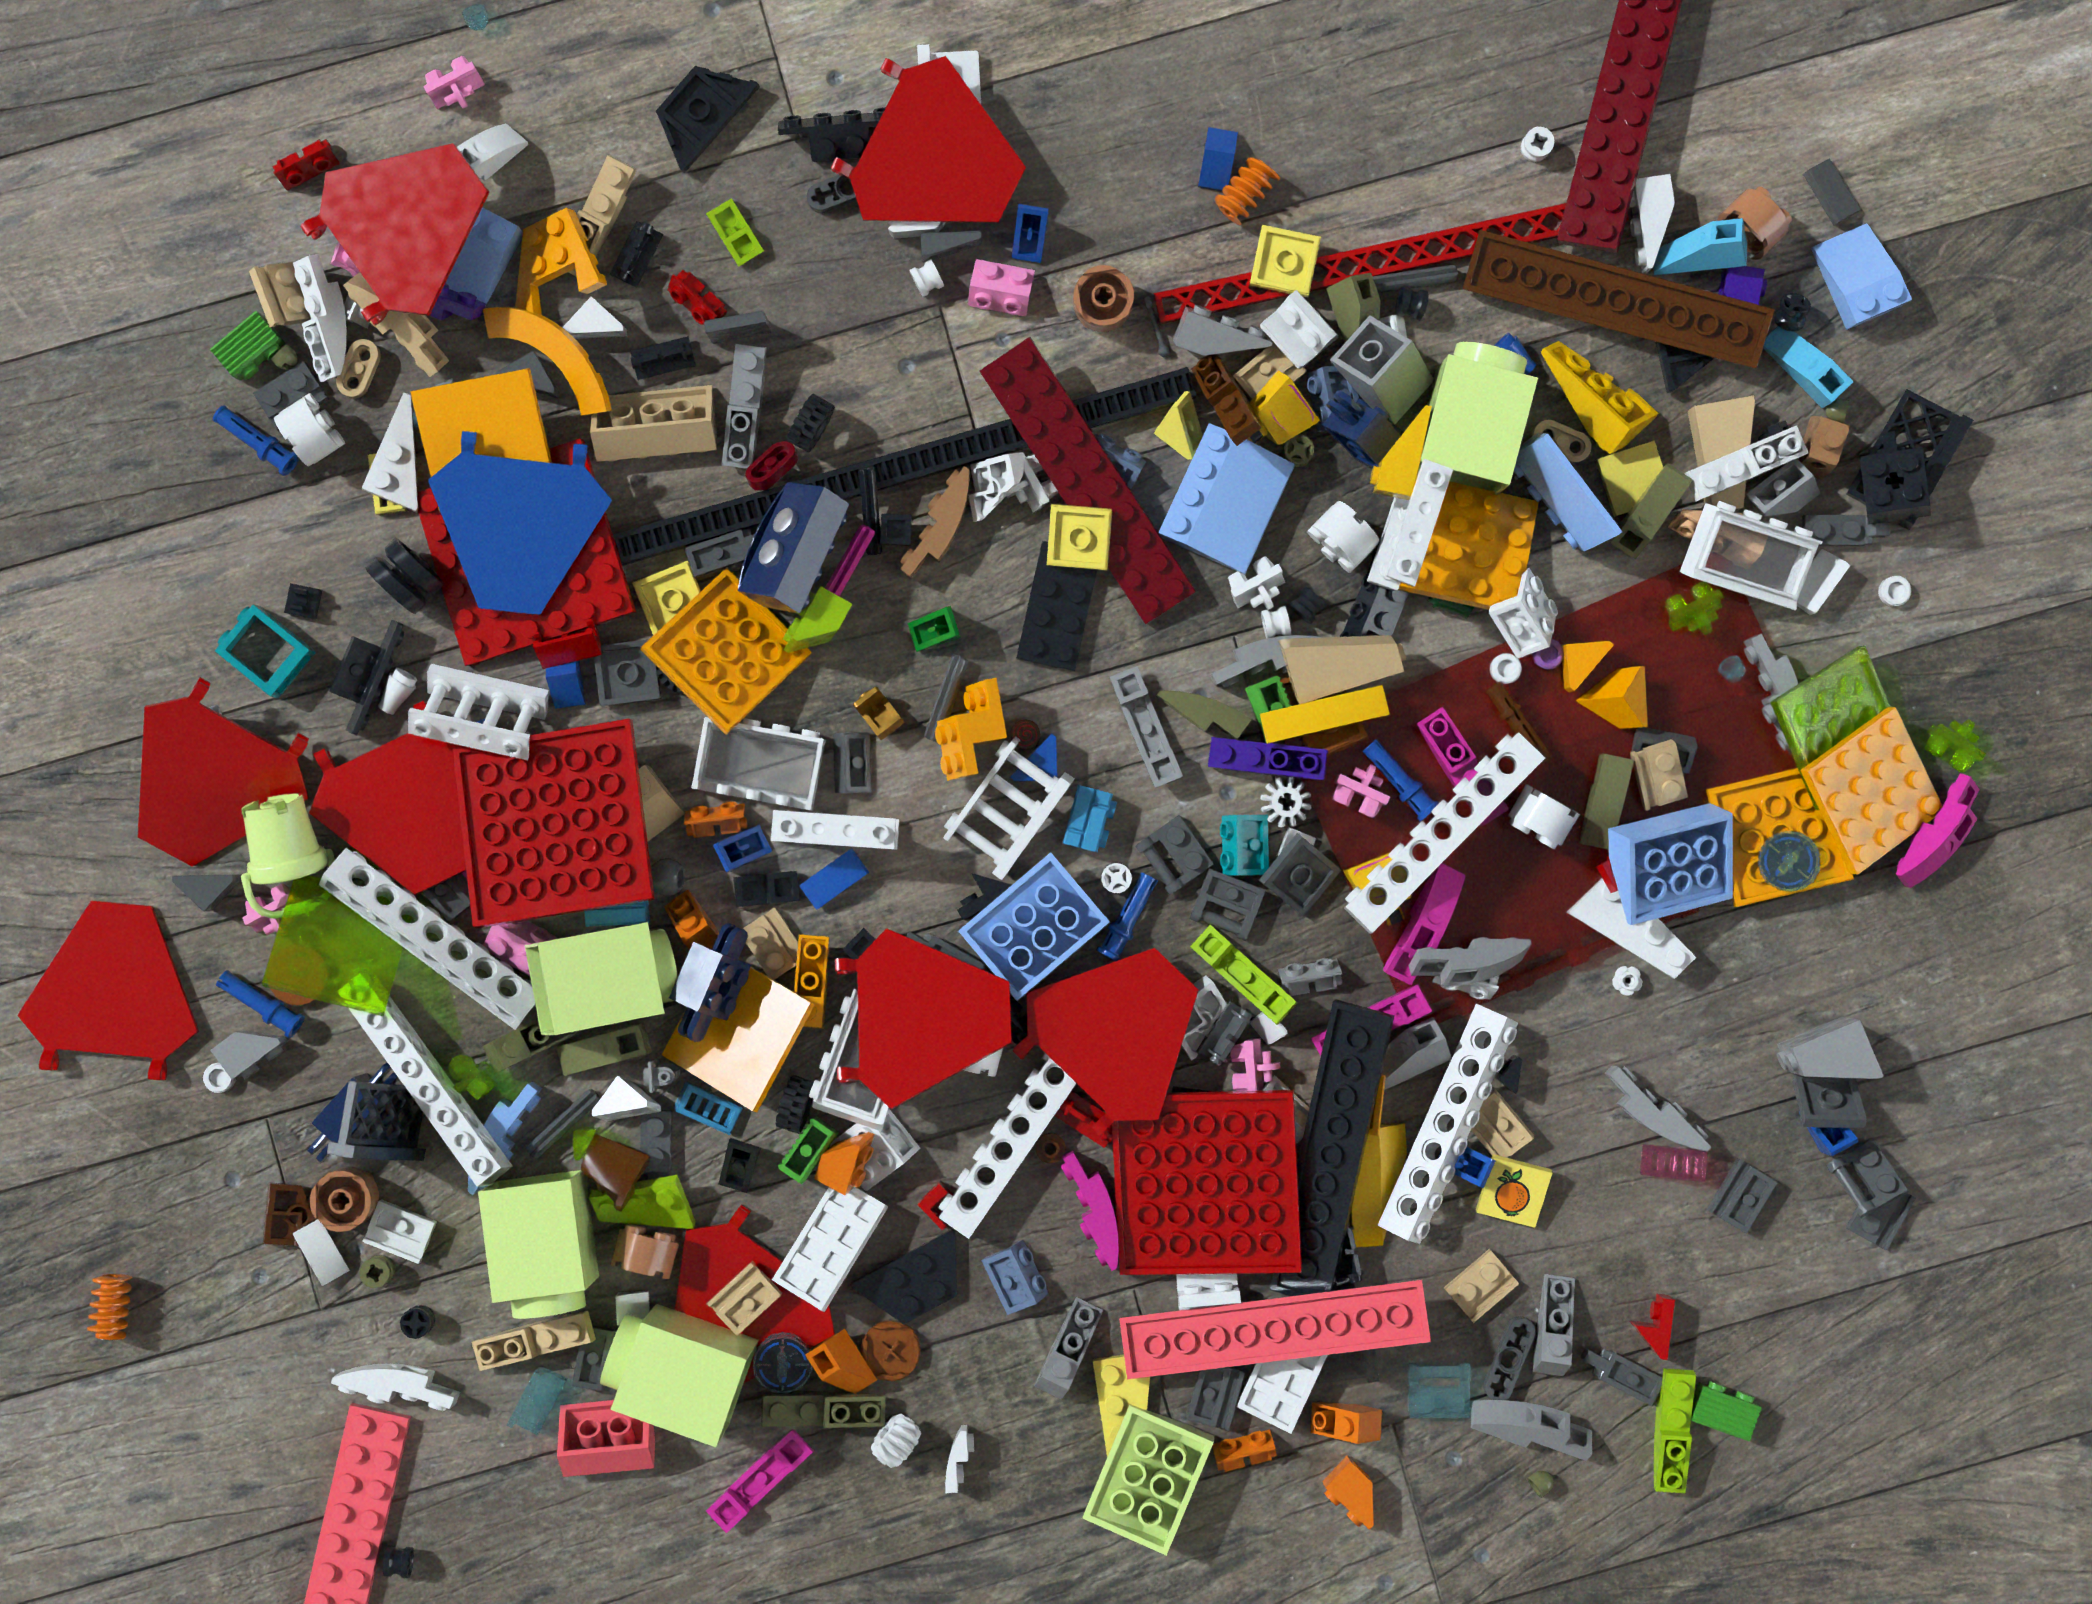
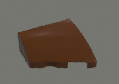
M596 1134L584 1155L581 1171L588 1179L595 1181L597 1189L602 1194L606 1193L614 1201V1208L621 1212L635 1193V1184L649 1165L650 1156Z
M268 1182L263 1244L295 1245L299 1247L292 1233L315 1221L301 1185Z

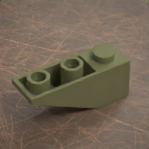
M1372 273L1350 276L1326 288L1344 343L1369 315L1380 321L1381 301Z
M1667 463L1618 526L1622 533L1613 537L1610 543L1636 559L1652 540L1693 479Z
M537 1019L484 1045L483 1048L495 1073H498L584 1030L559 1035H541Z
M644 1022L556 1047L564 1076L652 1052Z

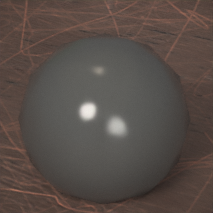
M671 858L658 860L651 866L653 889L656 893L663 896H672L681 891L685 879L683 865Z

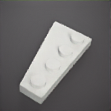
M1603 878L1566 912L1671 978L1675 979L1696 959L1693 953L1658 918L1634 925L1628 924L1619 891L1610 893Z

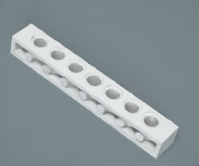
M1519 732L1513 737L1507 734L1495 746L1499 751L1491 759L1486 755L1474 767L1478 773L1470 781L1466 777L1463 778L1452 790L1456 795L1449 802L1443 799L1431 811L1434 817L1427 824L1421 821L1409 833L1413 838L1407 845L1404 846L1400 842L1388 854L1392 860L1384 868L1380 864L1377 865L1367 876L1370 882L1363 889L1357 886L1345 898L1348 904L1344 909L1370 934L1373 933L1545 759ZM1507 758L1512 761L1514 769L1511 774H1505L1500 771V759ZM1479 780H1487L1491 783L1492 793L1489 796L1481 795L1478 792L1477 784ZM1460 801L1468 803L1471 807V814L1467 818L1460 817L1456 813V804ZM1437 823H1444L1448 826L1450 834L1447 839L1442 840L1436 837L1434 827ZM1415 845H1423L1427 848L1428 857L1425 861H1418L1413 857L1412 851ZM1395 866L1405 869L1407 878L1404 883H1396L1391 878V870ZM1373 888H1380L1384 891L1385 901L1382 905H1375L1370 901L1369 894Z
M345 848L325 871L319 885L516 1030L535 1005L531 981L528 979L523 980L514 973L513 968L509 964L492 957L485 946L480 943H474L465 937V933L459 927L449 925L441 919L440 914L435 909L422 905L416 900L415 895L405 888L401 889L395 885L385 872L375 870L367 864L366 859L361 854L351 852ZM352 879H362L366 886H357L353 883ZM377 897H386L390 904L383 905L379 903ZM407 914L412 916L415 923L405 922L401 915ZM426 933L436 934L440 941L433 942L429 940ZM451 951L460 952L464 959H455L451 955ZM482 969L486 971L488 978L479 977L475 970ZM500 987H506L510 989L513 996L508 997L503 995L500 991Z
M360 973L337 992L475 1185L477 1187L490 1185L513 1167L374 974Z
M1478 1004L1475 1005L1378 1226L1418 1244L1427 1236L1434 1211H1437L1442 1203V1193L1446 1184L1452 1180L1455 1174L1454 1166L1458 1157L1464 1153L1467 1147V1137L1470 1130L1479 1120V1110L1482 1103L1491 1093V1083L1494 1076L1504 1064L1506 1049L1516 1037L1518 1022ZM1491 1035V1044L1484 1048L1485 1039ZM1478 1063L1479 1071L1476 1075L1472 1076V1068ZM1466 1091V1100L1460 1104L1459 1097L1462 1092ZM1451 1119H1454V1127L1448 1132L1447 1124ZM1441 1146L1442 1154L1438 1159H1435V1151ZM1429 1174V1183L1427 1186L1423 1187V1178L1425 1175ZM1416 1201L1417 1210L1411 1215L1410 1207Z
M1046 1053L1042 1056V1059L1046 1062L1038 1071L1034 1068L1024 1082L1028 1085V1088L1021 1096L1017 1093L1007 1108L1011 1112L1005 1121L999 1118L990 1131V1134L994 1136L988 1145L982 1143L972 1157L976 1160L972 1169L969 1171L965 1168L955 1183L959 1187L952 1196L947 1193L938 1206L942 1210L939 1218L968 1239L1076 1085V1082L1065 1072L1061 1082L1051 1083L1046 1077L1047 1071L1052 1067L1059 1066ZM1041 1092L1046 1096L1047 1102L1042 1108L1031 1106L1029 1098L1033 1093ZM1018 1117L1026 1118L1030 1123L1029 1129L1024 1133L1014 1131L1012 1128L1014 1119ZM1000 1142L1009 1143L1012 1147L1011 1155L1006 1158L997 1156L995 1153L996 1145ZM983 1167H989L995 1173V1178L989 1183H984L978 1178L977 1173ZM966 1192H972L977 1196L978 1202L974 1207L968 1208L962 1205L960 1197Z

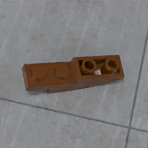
M1212 354L1200 359L1191 370L1207 400L1218 414L1230 439L1238 446L1261 429L1258 422L1259 418L1220 356Z

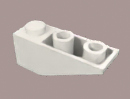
M1670 174L1639 178L1636 180L1630 203L1633 219L1630 220V230L1632 237H1636L1638 248L1635 249V262L1638 267L1641 266L1642 274H1647L1654 266L1675 204Z

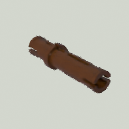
M1502 681L1488 688L1485 693L1500 712L1498 715L1500 719H1505L1514 734L1519 732L1545 757L1540 764L1551 758L1552 753L1549 752L1521 712L1520 708L1522 706L1520 703H1515L1503 686Z

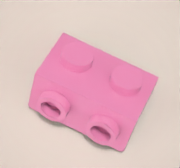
M976 259L970 282L968 305L1011 315L1026 316L1035 270Z
M526 920L491 926L483 946L488 949L491 955L530 976L524 945L555 940L557 937L550 934L546 929Z

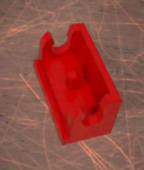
M592 618L586 620L588 626L586 630L564 634L543 641L539 631L533 632L534 639L536 640L533 641V648L543 669L602 655L599 631Z

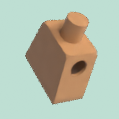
M1822 416L1810 417L1803 438L1809 453L1797 459L1814 475V478L1822 480L1836 468L1849 432V425ZM1812 462H1818L1820 463V466L1815 465Z

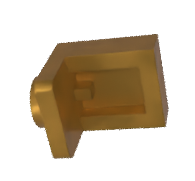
M878 687L864 692L853 704L881 741L905 723Z

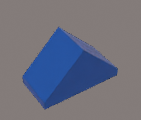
M1208 127L1198 187L1222 191L1225 185H1229L1238 132Z
M1018 204L1012 250L1013 259L1041 263L1048 224V208Z
M580 660L546 668V680L555 709L586 705Z
M1051 733L1027 760L1052 778L1054 776L1057 777L1056 737ZM1019 768L1010 776L1014 782L1036 781Z
M760 825L713 845L726 872H732L772 852Z
M1807 1127L1819 1151L1829 1156H1834L1859 1142L1850 1128Z
M1467 1146L1464 1153L1458 1157L1454 1166L1455 1175L1484 1188L1496 1160Z

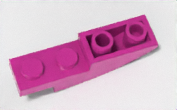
M1443 707L1417 723L1431 751L1454 787L1463 778L1466 777L1470 781L1478 773L1474 769L1478 764L1475 754ZM1479 780L1477 790L1481 795L1489 796L1492 793V785L1487 780ZM1504 801L1481 823V826L1486 825L1509 810Z
M1960 773L1956 782L1952 783L1949 787L1948 797L1943 807L1937 811L1934 825L1922 822L1918 831L1912 835L1910 847L1905 857H1902L1897 865L1896 875L1905 887L1912 888L1938 870L1960 847L1973 828L1977 817L1970 808L1980 789L1971 776Z
M1441 863L1431 873L1409 913L1412 917L1383 967L1386 974L1412 985L1416 976H1411L1409 964L1417 949L1425 947L1437 949L1462 890L1466 876L1464 873L1444 863Z
M1074 1150L1063 1156L1065 1163L1061 1165V1168L1069 1181L1073 1179L1076 1181L1080 1190L1075 1193L1082 1206L1085 1208L1089 1205L1091 1208L1082 1214L1084 1222L1079 1225L1088 1240L1091 1238L1095 1240L1098 1249L1094 1252L1101 1265L1104 1267L1108 1264L1111 1271L1117 1268L1119 1248L1117 1223L1111 1198L1099 1170L1088 1176Z

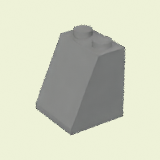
M1371 315L1330 359L1331 363L1372 409L1377 406L1386 412L1390 417L1388 421L1394 425L1434 381L1413 341Z
M1843 1016L1777 1044L1780 1051L1777 1053L1778 1061L1784 1070L1787 1069L1790 1073L1804 1077L1865 1079L1884 1077L1863 1025L1858 1019Z

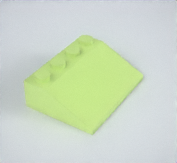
M1129 1404L1082 1518L1167 1556L1214 1443V1436L1186 1423Z

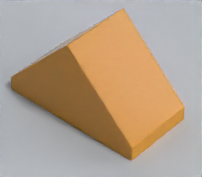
M1610 641L1563 645L1564 689L1569 693L1575 691L1614 644Z

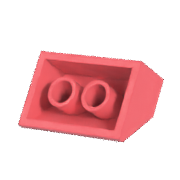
M614 1400L560 1405L557 1459L563 1477L654 1468V1425L612 1411L611 1407Z

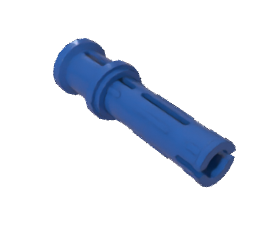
M225 405L218 408L213 416L215 423H218L257 451L258 458L261 461L267 460L278 468L279 474L286 476L295 468L299 457L294 451L290 452L280 445L279 439L265 436L229 410Z
M1378 739L1374 740L1362 751L1400 793V800L1407 802L1416 812L1419 822L1427 817L1439 804L1438 801H1433L1422 789L1423 784L1421 782L1414 781L1404 771Z
M1140 873L1120 915L1115 922L1109 924V932L1102 946H1098L1096 951L1114 961L1121 960L1120 955L1128 940L1133 939L1132 930L1158 880L1145 873Z
M226 970L219 977L222 982L217 981L216 986L223 989L261 1014L264 1023H272L284 1031V1035L287 1038L293 1037L302 1026L305 1016L301 1013L297 1015L286 1008L283 1001L279 999L271 1000L233 975L229 970Z

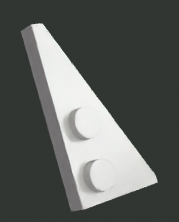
M403 393L363 483L362 490L417 513L419 505L415 464V437L413 433V407L411 395Z

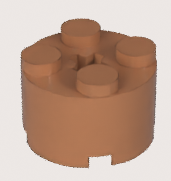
M1761 186L1755 190H1745L1717 219L1721 221L1743 218L1748 243L1747 252L1754 254L1751 258L1754 260L1761 259L1787 234L1789 224L1792 222L1791 215L1785 209L1779 208L1771 199L1769 191Z
M1099 265L1088 269L1079 278L1074 288L1073 307L1079 321L1085 328L1097 332L1113 331L1127 322L1134 301V290L1130 279L1116 268L1108 265ZM1099 294H1105L1106 298H1110L1107 304H1102L1098 300Z
M356 1167L339 1168L323 1176L312 1189L310 1195L311 1212L328 1230L335 1232L349 1231L372 1218L379 1201V1190L372 1174ZM345 1194V1197H349V1203L346 1204V1201L341 1200L340 1196Z
M633 1224L625 1225V1229L619 1230L611 1266H618L619 1262H622L620 1269L652 1277L663 1272L662 1278L670 1279L679 1245L675 1241L676 1235L661 1231L655 1232L654 1236L645 1234L647 1228Z

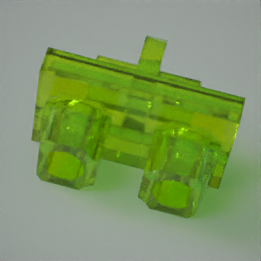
M1703 581L1691 588V594L1695 601L1686 604L1681 594H1676L1666 600V608L1670 616L1669 626L1673 632L1686 625L1690 632L1699 628L1705 635L1712 632L1711 622L1719 619L1715 611L1722 608L1721 599L1724 596L1720 589L1714 591L1707 582Z
M1970 719L1966 720L1963 724L1953 720L1949 727L1956 731V733L1941 723L1937 726L1931 725L1927 731L1931 736L1928 739L1925 750L1937 757H1942L1946 749L1950 747L1956 753L1948 764L1960 773L1966 772L1974 762L1982 761L1986 755L1985 752L1965 740L1968 739L1972 743H1976L1979 739V736L1972 732L1975 723Z
M462 1054L455 1056L449 1063L450 1075L455 1080L461 1081L453 1086L459 1094L468 1091L476 1100H479L481 1097L484 1098L497 1083L486 1073L491 1067L485 1061L475 1064L473 1058Z

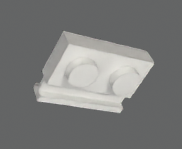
M381 1199L377 1203L368 1226V1231L362 1242L419 1264L423 1259V1254L427 1249L437 1221Z

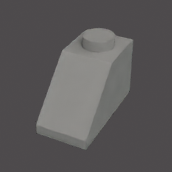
M1795 459L1785 464L1746 495L1765 516L1797 512L1821 493L1814 475L1798 459Z

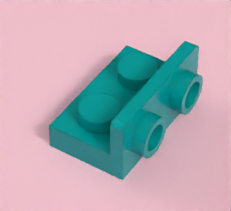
M1268 814L1222 816V823L1220 825V836L1222 838L1220 864L1223 868V874L1263 875L1268 870Z

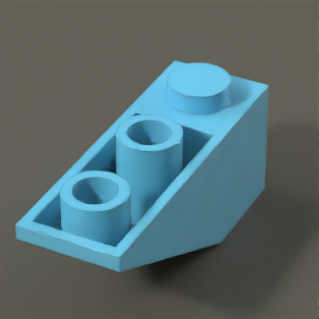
M1743 218L1712 221L1660 247L1654 263V275L1746 266L1748 243Z
M1777 326L1766 337L1763 349L1821 408L1831 404L1853 383V380L1832 359L1794 331H1787Z

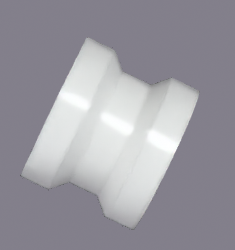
M1534 127L1529 130L1521 143V153L1524 158L1531 162L1544 160L1554 147L1553 134L1544 127Z
M931 259L926 261L923 267L919 269L914 267L909 270L922 297L927 296L929 291L934 288L940 289L944 287L943 281Z
M1285 606L1279 607L1277 611L1273 612L1269 610L1261 611L1266 639L1273 638L1279 634L1283 636L1291 635L1290 621Z
M1113 863L1103 870L1101 881L1108 891L1121 893L1129 888L1132 882V875L1125 865Z

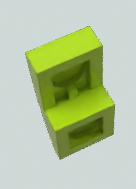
M732 198L706 213L738 267L764 252Z

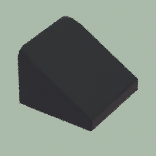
M1512 1055L1495 1075V1079L1514 1094H1517L1522 1059Z

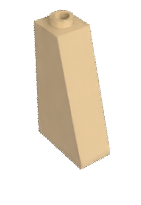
M1754 395L1697 405L1688 410L1698 467L1750 445L1755 406ZM1746 481L1704 498V504L1708 503L1717 506L1718 502L1721 501L1736 506L1735 511L1744 508Z
M1391 635L1279 640L1293 693L1299 704L1404 672L1402 661L1406 660L1403 646L1401 643L1397 644Z

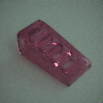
M1642 1144L1641 1175L1705 1181L1706 1151ZM1653 1152H1658L1657 1169H1651ZM1666 1153L1670 1154L1669 1170H1664ZM1678 1155H1683L1682 1172L1677 1171ZM1691 1156L1695 1157L1694 1173H1690Z

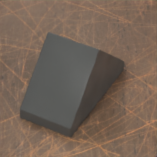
M534 351L496 372V374L530 368L535 392L556 398L559 397V390L539 356Z
M242 874L172 876V882L205 912L215 909L242 881Z

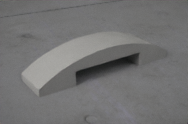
M1138 666L1110 676L1115 694L1154 787L1158 788L1182 778V772L1170 748Z

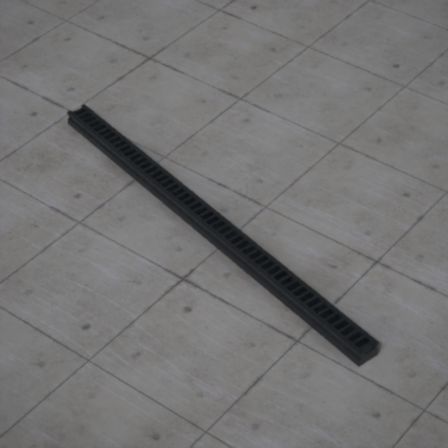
M1185 367L1072 401L1089 427L1094 429L1173 406L1185 391H1190L1194 400L1196 399V392L1192 385L1189 368ZM1007 419L791 483L822 486L847 501L861 497L860 467L873 466L875 468L878 492L986 459L1026 449L1029 446L1012 420ZM786 484L613 534L622 566L683 549L740 529L747 530L758 527L769 507Z

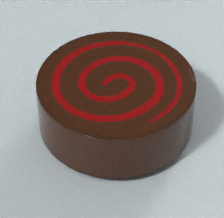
M1020 720L1011 729V740L1015 737L1020 739L1016 746L1019 749H1032L1040 740V729L1031 720Z

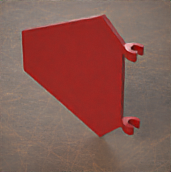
M946 56L907 69L885 58L880 68L881 72L899 80L857 166L853 167L837 157L831 166V171L851 180L863 221L999 223L1026 170V166Z
M451 143L326 172L320 213L318 216L303 222L300 227L306 236L311 235L313 240L320 238L328 227L375 292L379 301L366 306L361 311L367 322L371 321L374 325H377L384 320L389 311L430 316L490 192L457 146Z
M201 677L194 685L188 697L146 705L144 707L138 820L139 839L192 867L246 836L241 810L243 806L258 800L260 807L261 803L268 801V797L297 793L299 796H303L304 801L309 799L298 757L308 745L309 738L298 732L289 749L285 751L201 704L200 701L206 695L211 683Z
M423 700L413 705V708L424 711L427 703ZM407 733L338 767H335L334 760L329 751H326L325 748L313 754L324 774L309 814L414 895L424 892L466 871L453 748L462 746Z
M90 901L17 1015L44 1048L39 1061V1070H58V1050L61 1049L152 1058V1062L148 1070V1079L166 1080V1058L199 1032L153 906Z
M887 928L858 959H835V972H837V975H848L857 972L859 1067H838L837 1080H839V1083L861 1081L891 1110L1012 1043L1010 982Z
M1152 948L1028 992V1036L1012 1051L1023 1060L1035 1045L1039 1046L1106 1112L1105 1115L1091 1127L1100 1137L1115 1121L1159 1120L1199 989L1156 948Z
M741 1204L729 1223L686 1230L675 1310L730 1329L707 1303L748 1264L754 1261L760 1271L766 1274L782 1294L741 1332V1334L759 1340L744 1381L746 1383L757 1377L755 1369L756 1356L768 1342L781 1338L791 1339L801 1344L807 1350L835 1335L830 1304L825 1312L772 1280L783 1260L739 1230L751 1210ZM779 1346L781 1351L777 1356V1366L787 1361V1356L783 1351L785 1346ZM757 1364V1366H770V1364Z

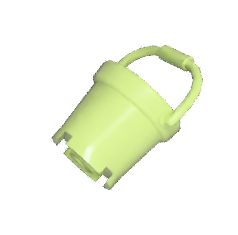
M297 793L268 797V801L261 803L260 807L258 800L243 806L241 810L244 818L250 862L247 864L248 873L242 874L241 880L245 896L251 908L261 916L271 919L284 918L287 920L313 912L316 907L326 903L332 896L327 890L320 898L314 901L308 900L282 908V911H270L257 903L250 882L262 885L302 878L324 869L327 865L330 867L335 858L332 849H324V846L318 845L302 795L299 796Z

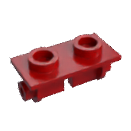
M318 139L316 142L302 148L303 157L300 158L297 152L281 160H277V164L273 166V172L288 191L339 165L340 162L331 151L332 147L328 140L321 141Z
M682 270L677 276L672 275L667 290L675 302L683 304L692 313L696 322L704 325L706 320L723 318L727 313V310L724 308L725 304L711 291L703 297L699 295L705 289V286L691 272L687 273L685 270Z
M1071 1091L1054 1116L1103 1148L1113 1139L1112 1125L1101 1137L1091 1128L1105 1115V1112Z

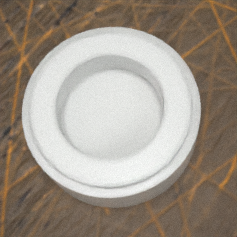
M1892 576L1881 582L1878 594L1884 604L1895 607L1909 600L1911 586L1905 578Z
M1508 653L1496 656L1490 664L1492 678L1496 682L1502 681V684L1516 681L1522 671L1519 659Z
M219 1062L208 1066L203 1075L205 1086L214 1093L228 1091L236 1082V1078L231 1079Z

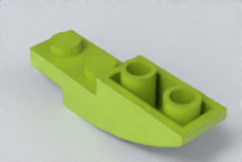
M1663 1368L1661 1392L1657 1397L1654 1434V1490L1656 1492L1686 1493L1692 1442L1690 1424L1696 1382L1694 1370Z

